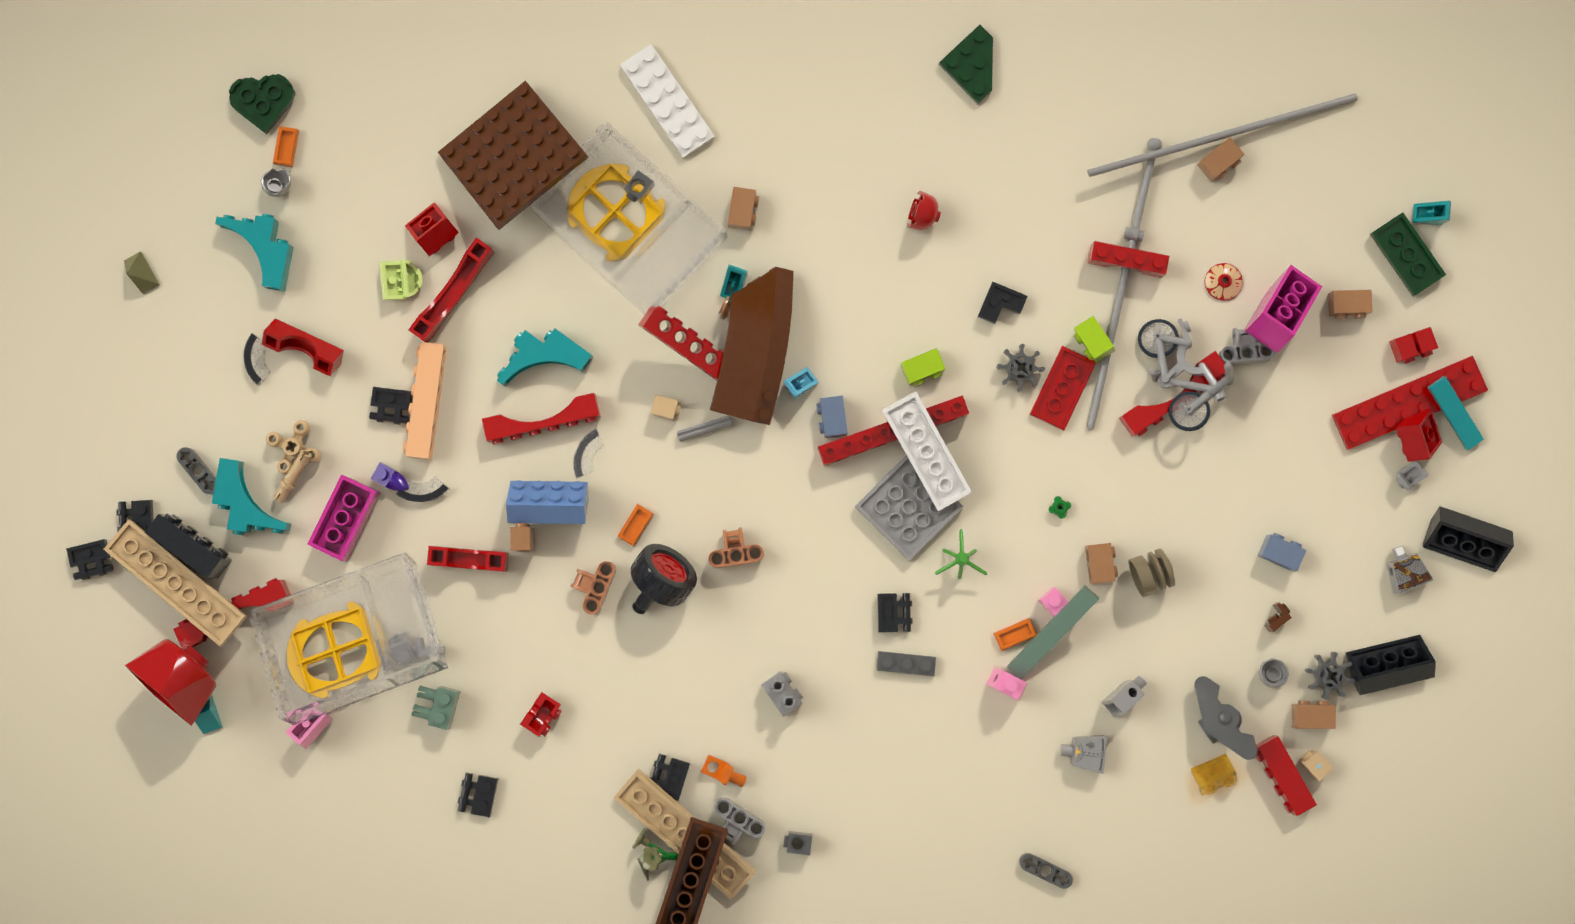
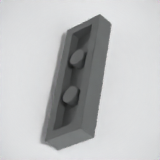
M878 651L876 670L934 676L936 657Z

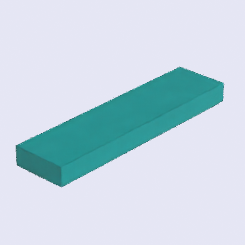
M1442 376L1427 387L1466 450L1471 449L1484 440L1446 377Z

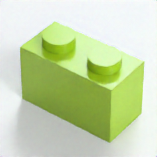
M1094 316L1074 327L1076 334L1073 336L1079 345L1083 344L1085 346L1084 353L1089 360L1093 359L1097 363L1115 352L1114 345Z
M937 348L903 361L900 364L908 384H914V386L925 383L924 379L931 377L935 379L942 376V372L946 369Z

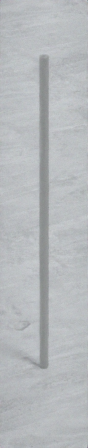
M1351 94L1087 170L1089 177L1351 103L1357 101L1358 98L1356 94Z

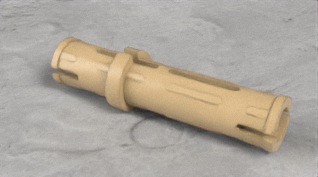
M303 449L300 451L286 477L281 479V485L273 495L275 500L279 497L278 502L284 503L289 492L295 488L297 479L312 457L311 453L306 455L308 451Z

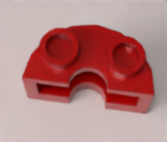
M541 692L520 725L538 737L541 735L545 737L551 729L549 724L552 719L556 721L562 712L559 709L561 704Z

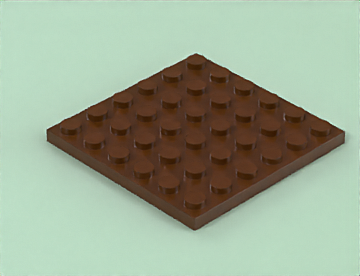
M526 80L438 151L441 158L498 230L502 229L588 158V155Z

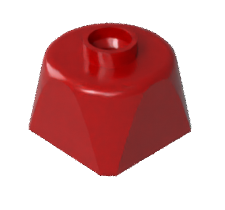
M169 639L162 640L124 665L157 699L190 726L193 725L216 688L215 680L205 670L210 665L209 662L190 645L182 649Z

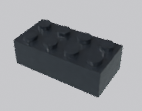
M168 513L166 515L158 514L145 533L206 578L218 579L232 561V559L227 557L229 554L222 548L217 549L212 546L213 542L210 539L197 535L198 531L193 527L183 525L181 523L183 520L178 516Z

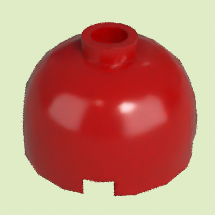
M919 191L917 194L920 196L918 199L914 198L908 215L911 224L907 223L908 228L921 231L930 228L934 222H938L941 212L938 211L937 200L932 195Z

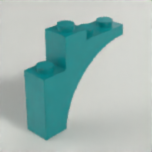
M270 214L255 215V221L248 218H242V221L235 220V217L230 215L216 217L215 224L217 226L240 234L252 246L261 265L262 286L266 289L285 292L294 247L288 244L286 240L277 239L276 241L279 222L274 219V216Z
M556 328L553 331H548L544 337V343L524 330L523 333L519 332L514 339V346L519 351L514 352L509 358L510 363L506 368L503 367L499 371L497 381L506 387L521 372L542 364H562L583 372L594 357Z
M220 458L212 504H218L217 508L229 510L230 508L227 529L233 530L232 534L244 536L245 532L251 533L252 525L254 530L265 531V527L272 528L273 533L283 534L284 530L290 531L291 523L271 517L254 502L245 483L244 462Z

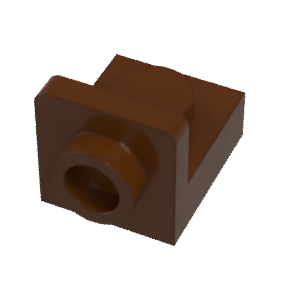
M1278 602L1273 604L1279 615L1276 613L1267 620L1269 623L1265 627L1269 632L1276 631L1292 618L1289 615V608L1284 603Z

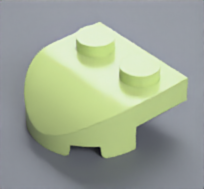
M401 260L379 263L383 301L408 299L421 288V271L411 261Z

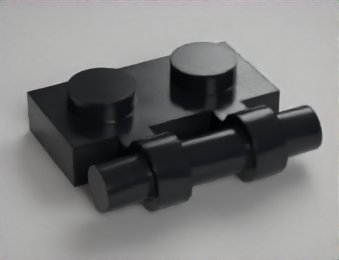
M373 387L370 406L378 407L377 412H370L369 419L377 420L380 423L388 421L394 422L397 425L401 423L407 424L409 416H402V410L409 411L412 398L411 391ZM385 408L395 409V413L385 414Z
M153 500L131 501V509H126V501L118 502L116 515L119 516V527H117V532L127 522V515H132V521L146 531L153 522Z
M106 539L66 548L70 567L78 566L79 572L73 573L74 580H87L91 576H103L107 572L114 570L112 564L105 565L103 561L111 558L103 550L107 546ZM95 562V568H87L86 564Z
M897 593L877 594L878 632H898V624H903V632H911L913 618H911L910 610L912 606L910 593H902L903 601H897ZM897 607H903V618H898Z
M659 753L657 761H654L653 766L655 768L650 779L674 800L679 801L690 763L672 757L670 764L664 763L666 755ZM662 769L667 771L665 781L659 780Z
M466 772L465 778L461 783V786H463L461 797H458V811L465 812L466 806L470 805L472 806L471 814L490 818L499 778L479 775L478 781L474 782L472 781L473 773ZM470 788L476 789L474 799L468 798Z

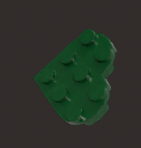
M272 74L270 76L266 75L260 80L253 77L237 79L229 89L230 105L239 114L267 135L289 108L296 93L286 77L280 74Z

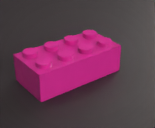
M341 474L307 545L338 560L347 562L381 492Z

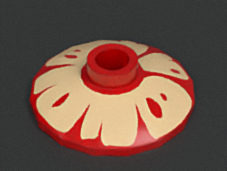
M1220 263L1211 267L1206 273L1204 280L1208 293L1213 298L1221 301L1236 297L1241 291L1243 284L1242 275L1239 270L1227 263ZM1222 278H1227L1228 283L1224 284Z

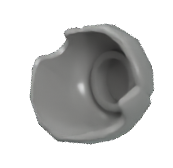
M284 168L281 170L270 169L261 179L263 191L272 197H280L286 194L291 187L290 174Z
M1274 658L1264 661L1258 672L1262 683L1271 688L1284 685L1289 676L1288 667L1283 661Z

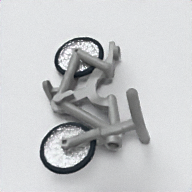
M1182 318L1178 319L1183 332V338H1180L1177 329L1169 321L1163 319L1151 320L1142 326L1138 334L1140 349L1146 355L1158 358L1160 369L1154 371L1153 368L1149 370L1151 379L1155 382L1157 381L1156 377L1159 376L1158 384L1164 389L1175 386L1204 392L1202 395L1196 392L1181 393L1172 400L1169 406L1170 420L1177 428L1184 431L1198 430L1207 423L1210 417L1208 401L1213 397L1215 402H1220L1226 398L1223 389L1226 385H1232L1234 382L1232 364L1230 362L1224 364L1226 376L1217 381L1205 363H1200L1198 367H1193L1185 360L1186 350L1192 347V341L1188 332H1191L1187 321L1183 322ZM1178 347V363L1168 372L1166 356ZM1185 371L1195 376L1204 375L1210 385L1175 378Z

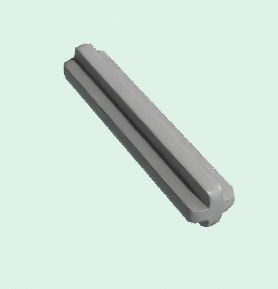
M725 416L677 431L679 441H684L732 426V419L730 416Z

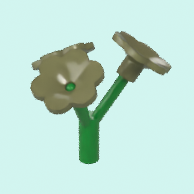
M643 828L632 848L635 849L640 844L645 846L644 853L637 860L647 881H649L650 870H657L658 864L666 860H677L679 854L676 852H665L650 843L651 840L645 837L646 828Z

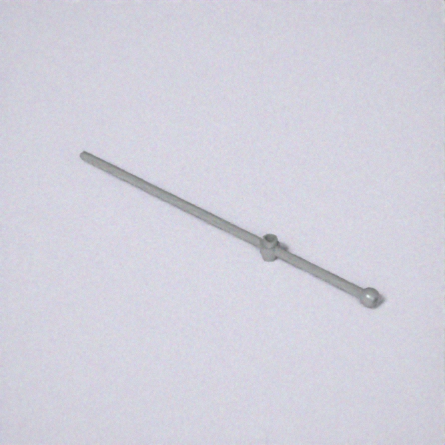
M1151 138L1147 142L1149 152L1159 150L1162 147L1161 140L1157 138ZM1155 159L1148 160L1146 163L1132 228L1126 227L1124 238L1129 239L1128 248L1135 249L1136 242L1143 241L1145 231L1139 230ZM1128 268L1122 269L1107 335L1112 344L1114 343L1130 273ZM1111 354L1101 361L1087 425L1089 430L1094 429Z

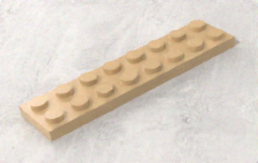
M130 519L127 520L103 549L221 647L247 617V615L165 547L148 536L142 528Z
M638 768L614 796V799L679 854L690 818L694 816ZM724 843L711 883L732 900L752 878L756 870Z

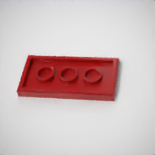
M1061 346L1029 415L1064 431L1096 365L1095 361L1089 360L1087 357Z

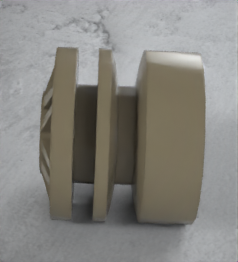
M1161 548L1155 550V555L1153 552L1147 553L1148 562L1142 555L1129 559L1128 563L1132 578L1142 597L1156 593V583L1161 590H1165L1166 585L1169 588L1175 586L1172 565Z

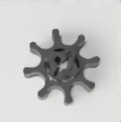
M1024 344L1019 346L1020 352L1018 355H1012L1008 349H1005L1003 353L1009 359L1008 364H998L996 366V369H1005L1008 373V377L1002 381V385H1005L1009 380H1015L1018 385L1017 392L1022 391L1023 381H1029L1033 387H1036L1038 382L1033 379V373L1035 371H1045V367H1036L1033 363L1034 358L1040 352L1036 351L1033 356H1027L1024 353ZM1018 365H1024L1023 371H1017Z
M1331 652V658L1328 662H1324L1321 655H1314V658L1318 661L1317 669H1305L1306 673H1312L1315 676V682L1308 685V689L1314 690L1317 686H1321L1323 688L1321 698L1325 700L1329 699V692L1332 689L1337 691L1338 696L1344 697L1346 694L1341 689L1342 683L1345 681L1349 683L1355 682V679L1347 678L1344 675V670L1351 666L1352 663L1346 661L1343 665H1338L1336 662L1337 652ZM1328 672H1332L1331 679H1327L1329 676Z

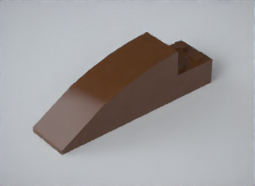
M694 817L690 818L656 924H698L726 839L727 828Z

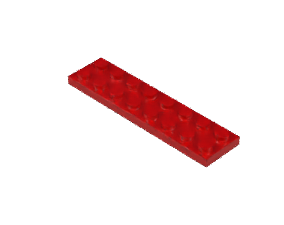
M1474 357L1465 358L1333 414L1332 418L1346 449L1349 450L1396 430L1403 419L1429 408H1432L1433 414L1441 411L1427 387L1442 376L1447 378L1461 402L1488 391Z

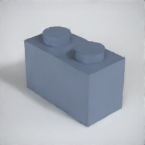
M843 395L820 398V403L816 404L817 413L822 416V422H819L820 434H824V438L847 435Z
M1273 533V535H1266L1257 556L1287 570L1296 572L1300 567L1306 550L1301 548L1302 545L1295 541L1289 543L1284 540V536Z

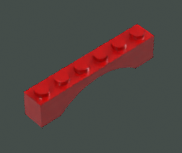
M476 237L464 253L458 267L444 288L429 306L419 314L408 330L422 341L429 343L495 253L494 250Z
M1216 351L1195 365V367H1198L1200 363H1205L1217 381L1226 376L1224 374L1225 363ZM1192 375L1190 382L1209 385L1204 375ZM1184 388L1179 394L1198 391ZM1184 396L1174 404L1172 414L1180 409L1178 407L1180 403L1184 401L1187 404L1195 397ZM1173 399L1158 405H1137L1119 417V419L1131 436L1137 434L1140 437L1148 431L1146 427L1153 423L1155 426L1164 420L1162 416L1169 413V406Z
M590 393L575 397L560 413L541 421L523 422L509 419L499 414L482 418L486 441L496 445L503 443V439L507 438L518 440L522 438V435L530 434V436L541 434V431L546 429L549 432L560 430L559 426L563 425L574 427L581 421H586V423L595 422L601 415L596 394Z
M275 578L266 582L267 586L263 588L257 586L250 589V594L245 596L240 594L231 598V603L239 610L253 606L277 609L294 600L285 580ZM187 619L179 622V626L173 629L182 649L187 645L195 647L206 642L208 638L207 635Z

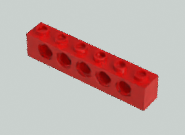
M650 306L638 326L717 381L724 351L720 349L716 351L712 348L714 344L705 338L702 341L697 337L698 333L691 328H688V330L682 326L683 322L678 318L667 316L668 311L661 306L657 308ZM665 320L667 327L661 331L660 323ZM680 331L682 333V338L680 341L677 342L675 339V335L677 332ZM696 342L697 349L695 352H691L690 347L692 343ZM711 353L712 360L707 363L706 356Z

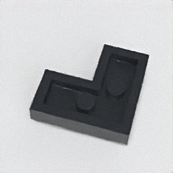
M992 281L978 318L996 324L1002 307L1020 314L1028 296Z

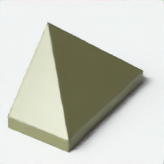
M141 251L124 260L126 274L142 294L160 285Z

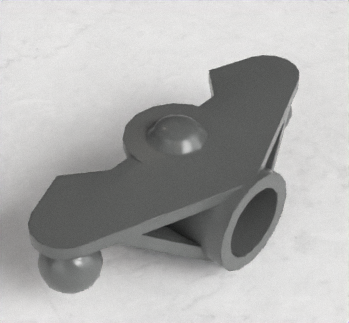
M1198 677L1194 683L1202 717L1198 723L1213 744L1220 741L1246 760L1254 759L1257 755L1254 735L1240 732L1239 728L1242 723L1240 712L1229 704H1221L1218 699L1220 689L1218 684L1208 677Z

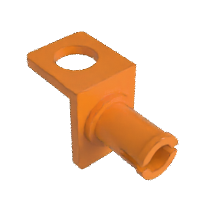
M712 755L707 756L701 769L703 774L717 779L725 786L729 781L739 787H743L747 779L745 775L733 771L734 768L729 763ZM717 762L718 769L715 772H710L708 770L709 763Z

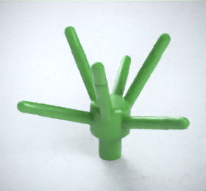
M960 529V553L956 554L943 549L944 553L955 557V561L937 570L935 574L938 575L958 564V579H961L963 566L967 564L978 572L987 575L986 571L969 561V557L976 553L977 550L974 549L967 554L964 552L963 530Z

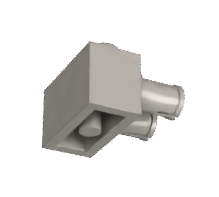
M779 671L762 683L761 686L784 717L803 704L801 701L803 696L797 688L793 690L790 685L792 680L787 673L782 674Z

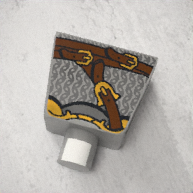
M1403 546L1392 549L1396 560L1387 563V569L1394 594H1400L1433 581L1431 574L1417 553L1407 555Z

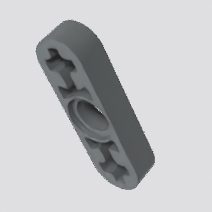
M181 448L176 455L178 462L205 494L213 495L214 489H207L208 484L202 479L206 478L208 482H214L212 485L214 488L216 477L193 449ZM183 453H190L188 457L195 463L191 464L188 460H183L185 457ZM196 466L203 468L201 476L197 477L194 475L193 471Z
M1024 853L1019 858V864L1023 870L1051 884L1066 889L1073 883V877L1068 871L1038 856ZM1031 857V861L1038 864L1036 872H1034L1035 867L1032 865L1025 867L1024 859ZM1044 865L1051 867V873L1048 876H1043L1040 872ZM1055 869L1058 870L1056 874L1060 876H1064V874H1067L1066 878L1068 879V882H1063V884H1060L1061 881L1058 878L1054 877Z

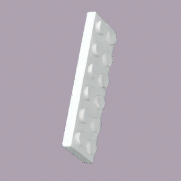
M652 44L620 64L626 76L683 158H686L715 138Z
M916 391L882 410L937 511L972 492Z

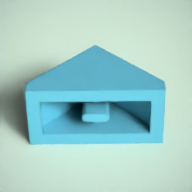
M806 367L786 379L784 386L795 400L815 386L818 381L809 368Z

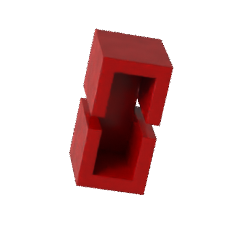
M1431 327L1389 341L1397 363L1403 361L1406 364L1415 361V356L1421 355L1422 358L1433 354V350L1438 349Z

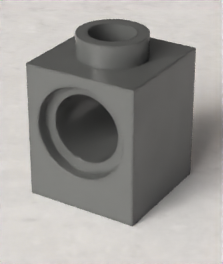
M637 170L624 188L627 193L626 197L634 203L636 201L642 203L655 184L653 180ZM641 184L644 188L641 192L633 191L634 186Z
M789 831V835L784 837L783 847L787 848V853L810 855L812 834ZM795 838H800L803 841V845L796 848L792 845V841Z

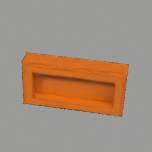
M279 126L273 158L274 165L293 167L299 136L298 129Z
M637 504L617 537L635 546L654 514Z
M1029 618L993 633L1001 651L1036 636Z

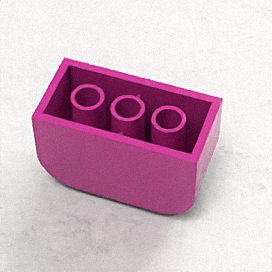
M1290 265L1267 291L1244 331L1275 353H1278L1295 336L1322 286Z

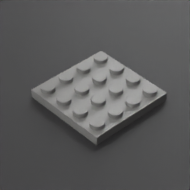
M907 455L855 506L908 561L964 507L957 500L937 511Z

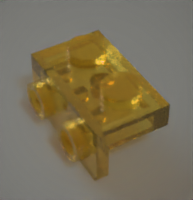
M1226 754L1190 769L1199 786L1201 795L1213 794L1217 789L1229 787L1237 781V773Z

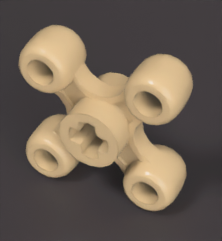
M299 420L294 424V434L289 439H284L277 432H270L266 436V443L269 446L281 447L284 451L283 459L277 463V470L281 474L287 475L294 459L298 457L302 449L308 451L306 455L308 453H315V457L310 458L308 462L317 463L321 459V452L318 449L306 448L303 444L304 436L310 431V425L306 421ZM301 425L304 426V429L302 431H300ZM276 437V441L273 443L272 438ZM292 444L297 445V446L294 448L295 451L290 450V448L293 447ZM285 464H287L286 470L283 469V466Z

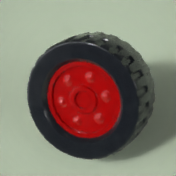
M662 544L647 545L631 565V577L637 588L641 591L636 602L632 604V608L638 614H645L646 609L653 602L670 607L682 604L691 594L697 583V575L693 566L683 555Z

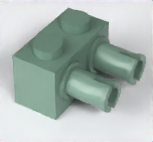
M420 685L418 691L422 692H417V697L431 700L434 704L432 708L415 704L413 710L417 711H412L411 716L428 720L429 726L445 730L451 729L461 691L444 686L438 687L435 690Z

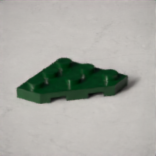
M978 25L939 62V65L977 104L992 91L993 37L981 25Z

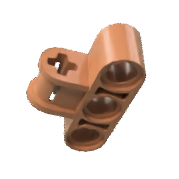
M740 527L738 530L733 531L723 530L725 549L712 551L708 557L711 566L721 568L758 562L762 560L764 551L759 545L745 546L742 527ZM753 548H758L761 551V555L757 559H753L750 556V551ZM734 551H739L742 554V558L738 562H734L731 559V554ZM721 554L723 558L722 563L715 565L712 562L713 555Z
M608 561L599 564L595 575L577 568L578 573L575 581L570 585L572 588L587 593L583 602V610L587 614L592 615L600 612L616 574V566ZM609 564L612 567V572L606 576L602 573V568L604 565ZM599 582L603 583L605 587L602 593L595 591V585ZM591 600L597 603L595 611H590L587 607L588 602Z

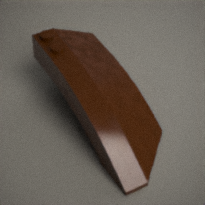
M775 266L763 276H759L741 290L731 294L732 299L726 341L710 406L711 411L770 425L788 347L794 271Z

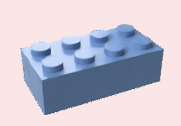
M510 481L506 501L507 522L585 524L589 501L588 482Z

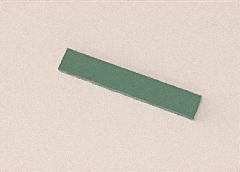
M1084 585L1007 665V668L1022 680L1099 600V597Z

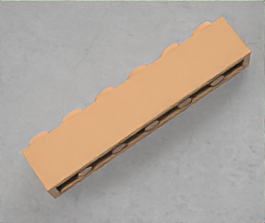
M421 342L420 347H417L416 357L419 359L418 365L414 367L416 381L411 388L413 403L409 405L408 412L411 417L410 422H407L406 425L408 439L404 442L403 451L406 452L405 456L432 460L447 347L443 344Z

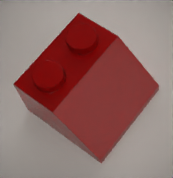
M435 202L405 225L429 257L437 253L443 245L452 241L459 233Z
M1432 408L1403 419L1397 427V436L1402 442V452L1406 455L1408 462L1430 459L1442 444Z

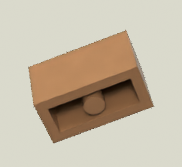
M1229 137L1197 165L1211 182L1216 178L1219 181L1228 174L1226 170L1229 167L1234 169L1242 162L1240 159L1245 154Z
M733 187L728 228L751 231V226H755L756 215L753 212L754 207H758L759 196H756V190Z
M1336 290L1328 293L1329 316H1335V319H1346L1347 316H1354L1355 319L1366 318V315L1373 312L1372 290Z
M516 523L515 527H510V551H535V528L530 527V524Z
M1111 543L1085 546L1090 584L1116 581L1115 577H1118L1117 566H1114L1113 558L1116 557L1114 546L1111 547Z
M1298 700V704H1292V727L1336 729V705L1329 704V701H1317V704H1310V701Z

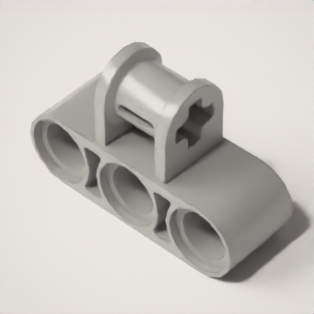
M1237 328L1232 330L1233 345L1224 347L1218 353L1224 363L1230 362L1232 366L1265 363L1276 354L1264 344L1256 343V339L1245 332L1244 329L1238 330ZM1261 349L1268 350L1269 356H1264ZM1242 351H1248L1250 358H1245ZM1223 353H1229L1231 360L1225 359Z
M726 797L717 800L715 812L726 820L723 825L724 828L728 829L725 840L730 842L732 847H734L743 832L754 838H759L764 834L765 824L760 818ZM721 802H726L729 805V810L722 812L719 810L718 805ZM743 813L746 819L744 822H737L735 815ZM754 823L762 826V830L759 833H754L751 830V826Z

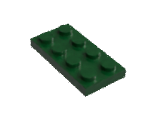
M1403 212L1370 234L1413 297L1446 275Z

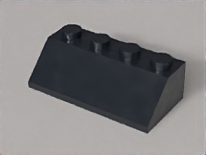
M1439 506L1431 518L1423 542V548L1493 572H1497L1514 547L1513 531Z
M1421 635L1346 652L1347 661L1352 663L1349 666L1351 678L1355 679L1353 684L1359 695L1435 677L1436 661Z

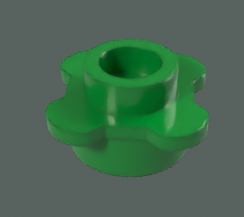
M1056 496L1052 506L1049 507V512L1063 519L1066 517L1067 510L1071 508V503L1065 502L1060 496Z

